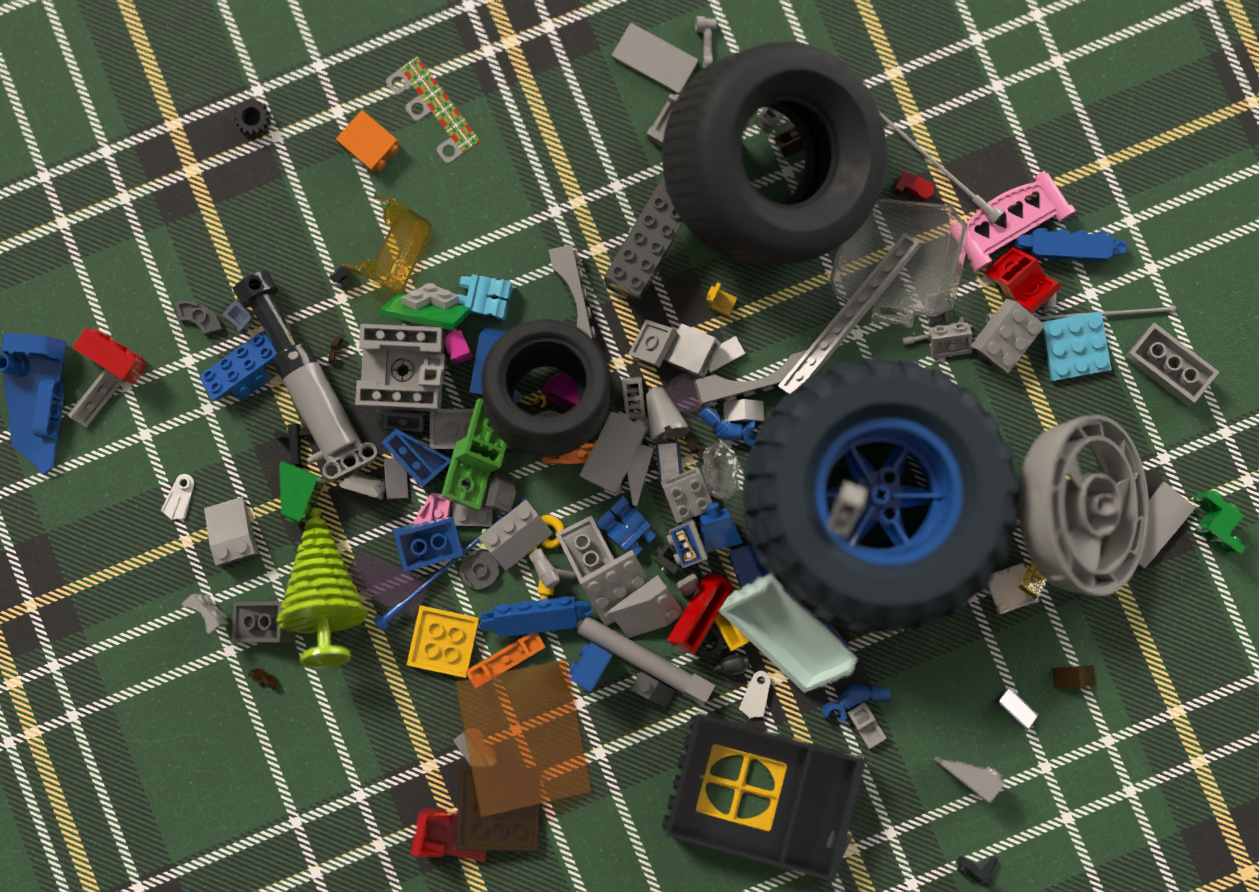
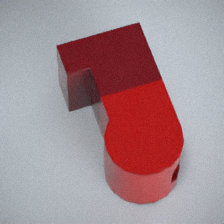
M903 170L893 192L901 195L905 191L923 202L931 197L934 192V186L929 181Z

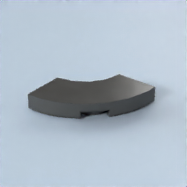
M192 301L174 302L180 322L196 324L205 336L224 331L219 318L207 307Z

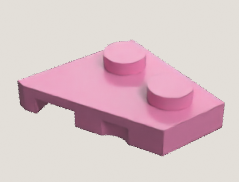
M431 493L412 524L450 517L452 501L442 498L441 494Z

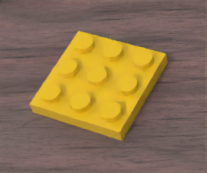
M420 605L407 665L467 678L465 671L469 669L479 618Z

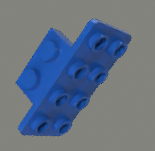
M262 331L203 372L199 378L213 401L219 400L230 391L242 401L273 379L265 366L272 362L277 352L266 333Z

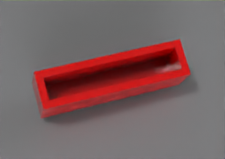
M707 573L667 641L679 652L695 655L734 586L722 575Z

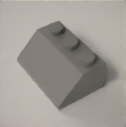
M525 500L478 538L505 571H507L550 537L553 532L530 503Z

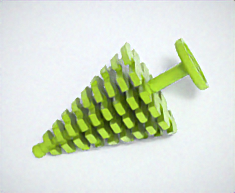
M314 507L309 514L311 519L307 520L304 526L306 531L303 532L301 537L302 544L298 547V554L294 561L295 565L292 567L291 578L288 581V588L284 596L285 601L282 602L280 614L276 622L277 625H280V628L290 632L299 631V633L305 634L317 632L318 647L303 652L300 656V662L305 667L328 668L342 665L350 660L349 650L344 647L331 646L330 632L345 630L359 625L366 620L365 618L368 617V613L361 597L357 594L358 591L353 584L351 575L347 571L346 564L341 561L343 558L340 552L336 551L338 548L334 540L332 541L333 538L330 530H327V523L321 519V509Z

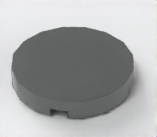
M474 550L467 553L462 559L460 576L467 586L474 589H486L497 581L500 566L490 552Z

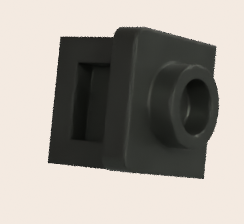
M666 544L664 547L661 545L654 553L656 556L654 561L661 565L659 569L667 575L670 572L675 574L679 567L663 557V554L669 547Z

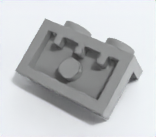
M968 323L940 325L929 328L933 359L972 353V348L970 347L972 344V331Z

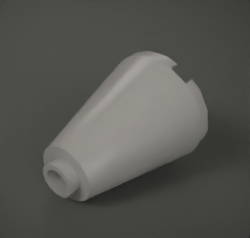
M659 386L649 389V392L646 394L652 443H669V439L675 437V440L686 435L689 432L688 424L666 390Z

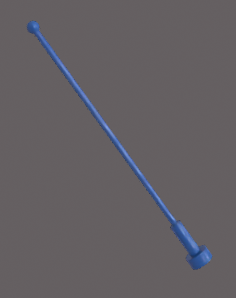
M520 498V499H519V503H517V504L511 509V511H512L513 509H515L518 505H520V504H521L523 501H525L526 499H525V498ZM506 513L505 515H503L498 521H500V520H501L503 517H505L508 513ZM477 538L462 551L463 555L475 546L480 539ZM462 556L453 558L402 603L396 604L384 616L377 615L373 619L377 627L382 632L389 627L388 622L401 612L410 600Z

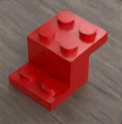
M1014 247L1008 250L984 272L988 279L999 284L1006 299L1017 301L1031 314L1061 289L1059 282L1045 275L1036 258Z

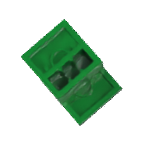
M1215 490L1197 493L1193 500L1209 512L1196 527L1195 531L1224 554H1241L1246 547L1241 544L1242 541L1238 537L1229 535L1244 516L1239 512L1240 509L1236 505L1228 504L1224 501L1223 496Z

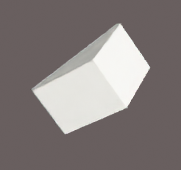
M742 399L723 402L725 421H764L763 401Z

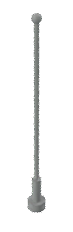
M880 112L882 119L973 198L972 201L989 215L987 220L994 224L1004 212L999 207L993 209L978 194L974 195Z
M1176 306L1102 312V316L1166 311L1174 313L1176 312ZM995 313L987 314L986 325ZM1088 313L1036 316L1038 320L1061 319Z

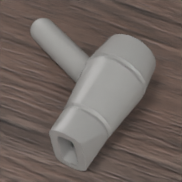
M542 549L535 550L529 556L539 579L546 588L557 585L560 578L572 580L576 578V574L573 571L554 568L548 559L545 558Z

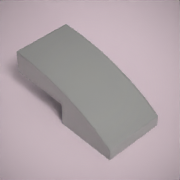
M865 702L848 712L850 719L869 750L887 739Z

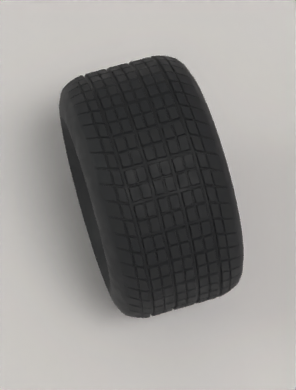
M786 41L771 42L714 61L696 74L693 80H690L684 87L685 90L681 91L677 101H675L665 126L662 144V168L667 192L677 214L699 241L718 254L739 262L749 264L791 263L815 259L835 250L848 241L862 227L871 214L882 190L887 165V142L883 120L873 96L860 77L848 65L827 51L824 52V50L815 46L812 47V45ZM763 107L778 111L792 122L800 134L805 151V168L801 182L796 191L781 204L766 199L753 187L745 173L742 161V141L745 130L753 116Z

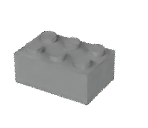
M1006 299L970 347L998 370L1009 373L1045 325L1017 301Z

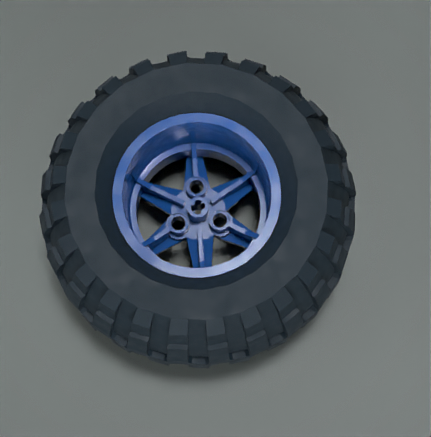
M875 357L852 363L845 361L830 367L822 373L812 375L802 382L796 389L783 397L760 427L746 460V472L743 480L742 496L746 530L752 540L753 549L759 563L783 586V591L811 614L843 628L889 633L908 629H920L937 622L938 619L954 615L962 609L972 597L984 591L993 579L995 570L1001 564H1004L1010 550L1009 541L1013 532L1017 531L1019 510H1016V504L1021 490L1019 476L1014 475L1013 460L1016 458L1009 442H1004L999 431L1002 425L991 412L987 413L978 403L980 397L967 387L961 388L951 381V375L937 369L928 370L921 367L917 361L903 359L890 361L883 357ZM867 444H884L895 447V449L880 469L876 471L855 447ZM842 455L856 483L854 486L866 490L860 512L847 537L827 529L830 515L826 504L835 505L843 487L826 489V484L833 466ZM908 455L922 470L927 481L928 490L898 484ZM885 473L892 474V483L889 484L884 481L883 476ZM878 493L881 494V498L879 499L875 497V495H877ZM929 504L921 527L908 539L900 517L899 508ZM886 508L893 511V518L891 520L884 517V510ZM878 522L896 547L890 549H870L860 546L858 543L871 527Z

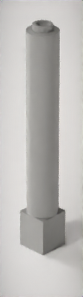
M589 616L585 617V619L580 618L575 627L579 629L577 632L579 635L682 692L684 697L702 707L706 704L715 687L709 681L696 674L691 675Z

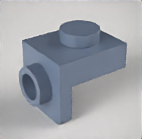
M235 299L222 315L238 327L236 330L240 332L243 328L247 330L254 322L251 318L255 314L248 308H243L240 302Z

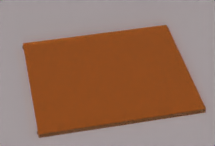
M566 659L455 682L480 817L591 792Z

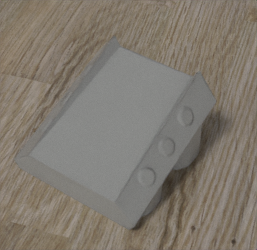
M359 470L353 472L339 483L340 487L381 500H383L386 490L385 477L380 479L360 473Z

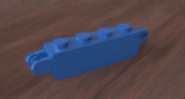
M1045 228L1035 229L1030 235H1020L1013 243L1017 249L1029 250L1028 255L1036 259L1102 263L1111 256L1124 255L1127 245L1126 241L1113 239V235H1107L1106 232L1087 234V231H1075V233H1067V230L1064 229L1048 232V229Z
M574 596L541 599L532 602L523 601L516 604H501L494 606V611L482 612L480 614L479 627L483 631L496 630L497 635L500 637L570 629L577 625V619L592 616L590 601H575Z

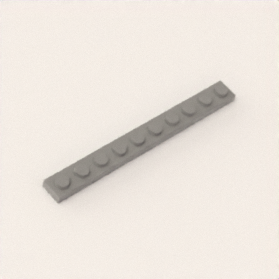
M905 233L900 237L778 385L782 391L789 394L802 382L820 370L921 247L919 241Z

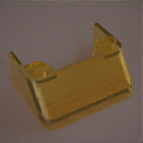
M374 194L373 197L387 206L383 213V219L391 228L375 262L370 259H364L360 262L359 266L342 262L341 266L386 289L401 292L406 287L430 236L432 226L427 219L396 199Z

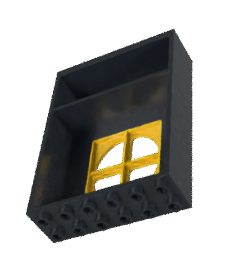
M696 711L695 715H691L688 725L691 728L690 735L685 736L683 747L686 749L685 755L680 756L678 768L681 769L680 774L675 775L673 782L675 793L674 795L670 794L667 805L670 812L669 815L665 814L662 829L665 830V836L835 882L866 759L859 755ZM730 755L743 756V763L737 781L710 774L712 765L718 760ZM752 759H757L769 769L775 782L774 790L768 791L746 784V777ZM711 782L735 790L728 814L721 813L712 805L705 790L707 783ZM744 792L770 799L771 803L763 813L746 819L737 817L741 796ZM832 830H834L830 848H827V842Z

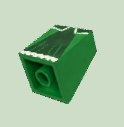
M281 461V514L286 516L285 520L301 525L302 522L306 523L310 519V511L315 507L326 480L323 477Z

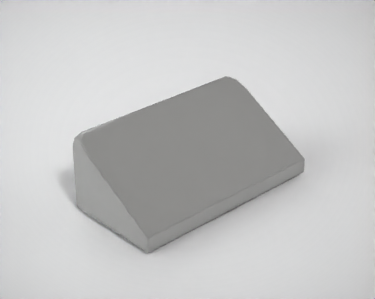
M394 458L384 459L387 499L409 498L407 472Z

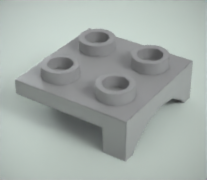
M191 594L182 605L195 608L202 614L206 622L208 634H211L217 627H226L229 624L226 620V614L220 609L217 610L212 605L214 602L208 595Z

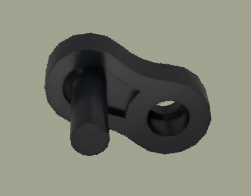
M991 855L982 870L971 860L959 856L955 862L956 870L964 876L969 875L980 885L989 888L994 881L990 873L998 862V858Z

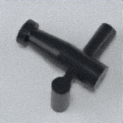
M288 424V434L281 433L280 431L274 432V437L278 440L289 438L292 457L290 464H302V460H300L301 438L313 437L309 429L300 430V424Z

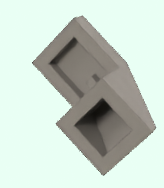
M425 353L424 365H421L420 386L440 387L444 377L445 354Z

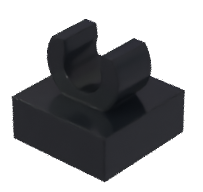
M343 264L329 275L334 283L340 280L344 287L351 283L346 276L350 272L346 264Z

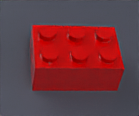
M85 328L72 347L120 379L133 385L136 384L148 366L142 362L143 357L130 351L127 347L111 339L110 336L96 328L93 330Z

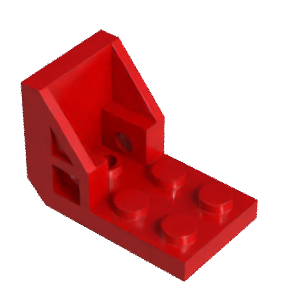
M424 808L419 813L411 855L443 857L444 854L485 862L487 851L455 850L457 813L433 808Z

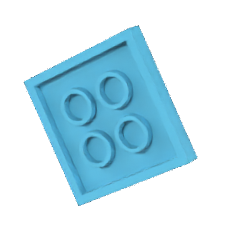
M1101 311L1042 322L1045 325L1042 333L1051 381L1111 370Z

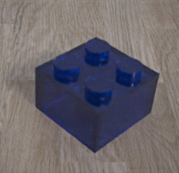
M753 543L727 553L741 590L745 585L753 584L758 578L768 576L767 570L758 561L753 549Z

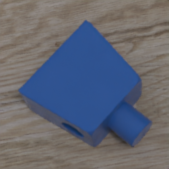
M718 503L708 504V513L700 516L701 542L705 553L741 544L742 540L728 509L720 510Z

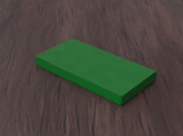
M399 293L380 309V316L442 327L448 330H454L470 314V307L456 304L444 310L430 303L416 311L402 304V297L405 295Z

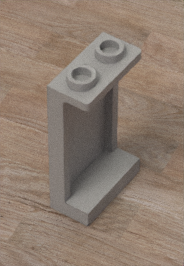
M611 411L579 476L619 496L622 490L620 485L645 435L650 433L646 428L647 424L637 419L633 422L623 412L619 411L616 414Z

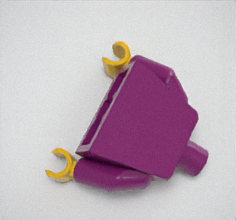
M565 372L558 373L547 380L541 390V396H537L534 399V404H537L541 398L543 404L540 408H544L547 405V401L571 411L578 404L579 395L577 387L568 374Z

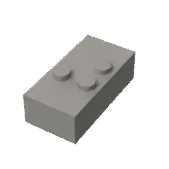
M1156 323L1148 327L1124 357L1188 407L1198 400L1219 374L1218 370Z

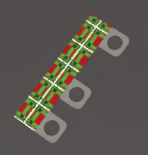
M418 57L386 79V83L395 94H400L411 85L418 92L419 96L406 105V110L414 120H419L432 111L447 131L450 138L437 147V152L446 163L453 161L480 141ZM400 76L404 79L403 87H393L392 80L394 77ZM417 102L421 103L424 107L423 112L419 115L411 111L412 105ZM452 145L455 148V154L451 157L444 156V146Z

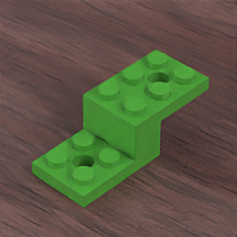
M481 398L476 401L467 436L456 442L441 494L442 498L474 511L480 510L489 474L501 468L507 445L494 430L488 427V419L485 414L483 399ZM463 480L469 483L468 490L462 487Z

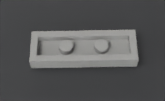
M104 369L68 416L86 428L123 380Z

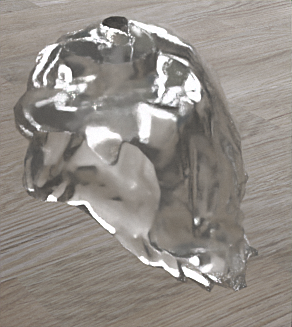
M713 443L712 446H708L703 452V479L711 496L727 500L738 489L737 474L739 473L740 462L724 444Z

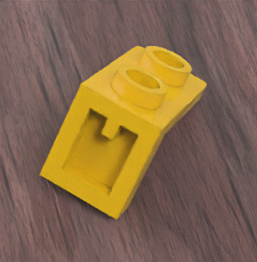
M717 282L715 287L711 286L707 294V307L729 317L737 297L721 291V284Z

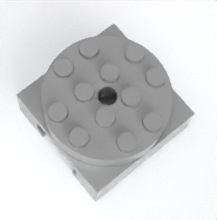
M360 324L359 348L363 349L361 380H357L355 405L365 409L441 412L444 377L440 387L420 386L419 381L421 365H424L425 353L444 354L445 332L442 327ZM408 367V374L403 377L400 376V369Z

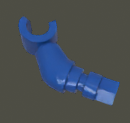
M708 406L698 416L709 427L713 426L716 435L725 441L742 440L744 437V441L752 446L758 435L751 432L755 429L756 420H751L743 428V425L730 423L723 418L719 419L720 416Z
M862 684L848 686L838 698L839 702L830 701L824 704L821 711L822 716L826 719L829 717L831 710L838 709L839 715L837 717L843 723L846 718V708L849 710L857 703L868 701V699H871V701H889L890 689H879V686H871L868 689V686H862Z

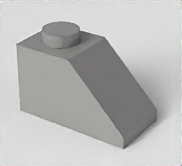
M845 482L827 525L828 530L846 537L848 536L862 507L865 489Z

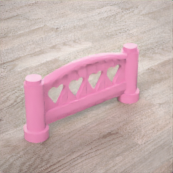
M1043 171L1034 177L1036 179L1034 183L1011 189L988 202L993 209L999 207L1006 214V229L987 220L989 215L982 209H979L967 223H962L960 220L951 226L953 234L971 260V266L975 272L992 262L989 254L1018 238V236L1023 235L1053 216L1056 217L1058 222H1062L1076 212L1073 205L1067 203L1048 173L1046 174ZM1033 192L1038 193L1039 209L1026 203L1024 198L1027 196L1031 197ZM1016 202L1022 203L1023 219L1009 213L1008 207H1014ZM987 222L989 224V238L976 233L974 227L981 226V223Z

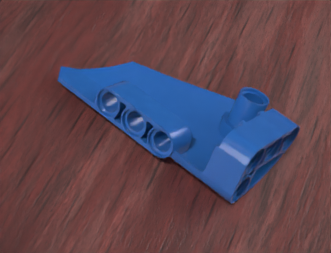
M3 333L1 352L3 354H0V372H3L11 444L42 475H45L54 468L65 387L61 380L67 341L44 335Z

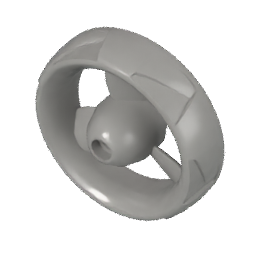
M1082 416L1043 431L1032 445L1026 457L1020 479L1021 494L1018 495L1020 527L1028 554L1044 578L1058 588L1084 595H1108L1116 592L1127 583L1137 568L1144 550L1148 530V489L1138 451L1126 431L1118 423L1105 416ZM1084 445H1087L1093 453L1101 474H1081L1076 454ZM1103 536L1102 543L1100 546L1099 537Z

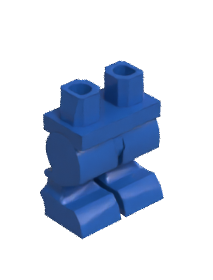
M622 496L610 510L621 518L623 524L617 522L615 516L608 511L596 525L606 531L607 535L624 551L627 550L629 552L632 550L636 556L643 549L636 540L642 536L649 543L656 535L650 528L651 525L634 507L631 508L629 502Z

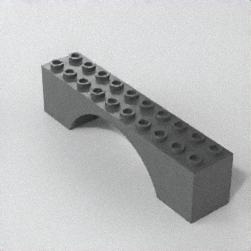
M664 176L604 275L606 286L637 304L641 302L657 275L672 242L683 224L667 192Z

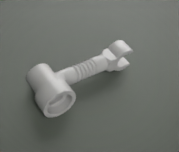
M696 16L695 32L704 33L703 68L712 64L711 41L712 31H716V19H705L704 16Z

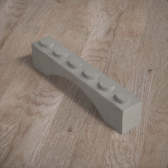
M572 245L549 249L553 272L564 281L574 296L578 312L577 327L589 334L590 337L596 338L594 326L590 327L588 319H592L590 307H585L584 300L588 299L586 289L581 288L580 281L583 280L582 270L577 269L576 262L579 261L577 250H573Z
M806 351L792 354L777 371L759 380L748 382L732 381L717 375L695 380L694 386L700 406L705 404L706 407L717 405L719 400L724 399L725 402L736 400L738 395L744 394V397L755 395L757 390L763 389V392L775 389L774 386L782 382Z

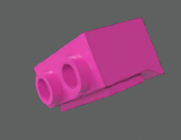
M457 329L445 333L446 340H444V343L451 356L450 359L455 365L473 358L467 340L461 330L457 331Z

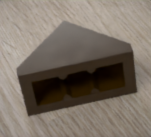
M1093 665L1052 667L1054 688H1075L1095 685Z

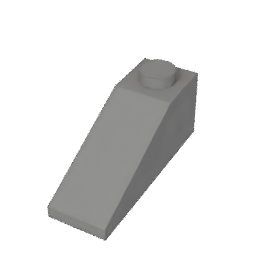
M640 445L627 471L634 507H637L654 448Z

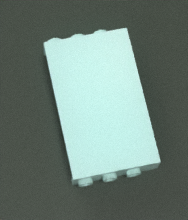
M771 574L764 578H758L751 585H745L740 591L735 590L727 597L719 610L804 693L819 686L823 687L831 681L835 682L840 677L849 676L855 669L854 665L858 658L810 612L783 591V586Z

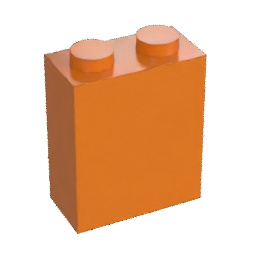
M363 110L357 114L336 138L340 146L373 174L385 167L386 160L390 156L393 157L398 152L400 146L394 136Z

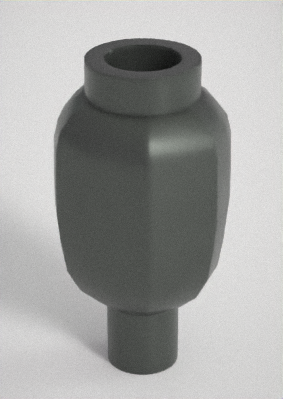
M735 654L723 658L720 664L713 665L712 668L714 673L722 672L725 675H737L744 673L746 668H750L747 656Z

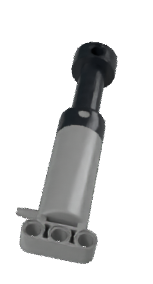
M268 271L256 272L239 281L233 287V291L243 308L252 307L273 348L277 352L272 363L320 449L319 452L307 458V462L311 464L325 458L327 463L323 466V477L328 482H336L374 462L377 456L375 445L372 443L362 444L310 346L306 342L298 343L273 297L277 293L278 288ZM365 449H370L374 454L372 457L366 458L362 452ZM352 458L356 463L354 466L348 467L344 464V461ZM333 467L338 472L335 476H329L326 473L327 469Z

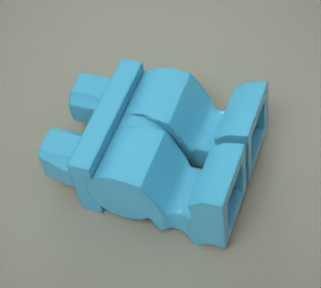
M472 274V277L461 276L459 287L468 289L467 296L457 294L459 296V303L456 305L470 307V313L485 317L493 315L496 319L505 322L509 306L508 302H510L513 289L512 282L503 279L499 281L495 278L492 279ZM498 296L500 299H492L491 297Z

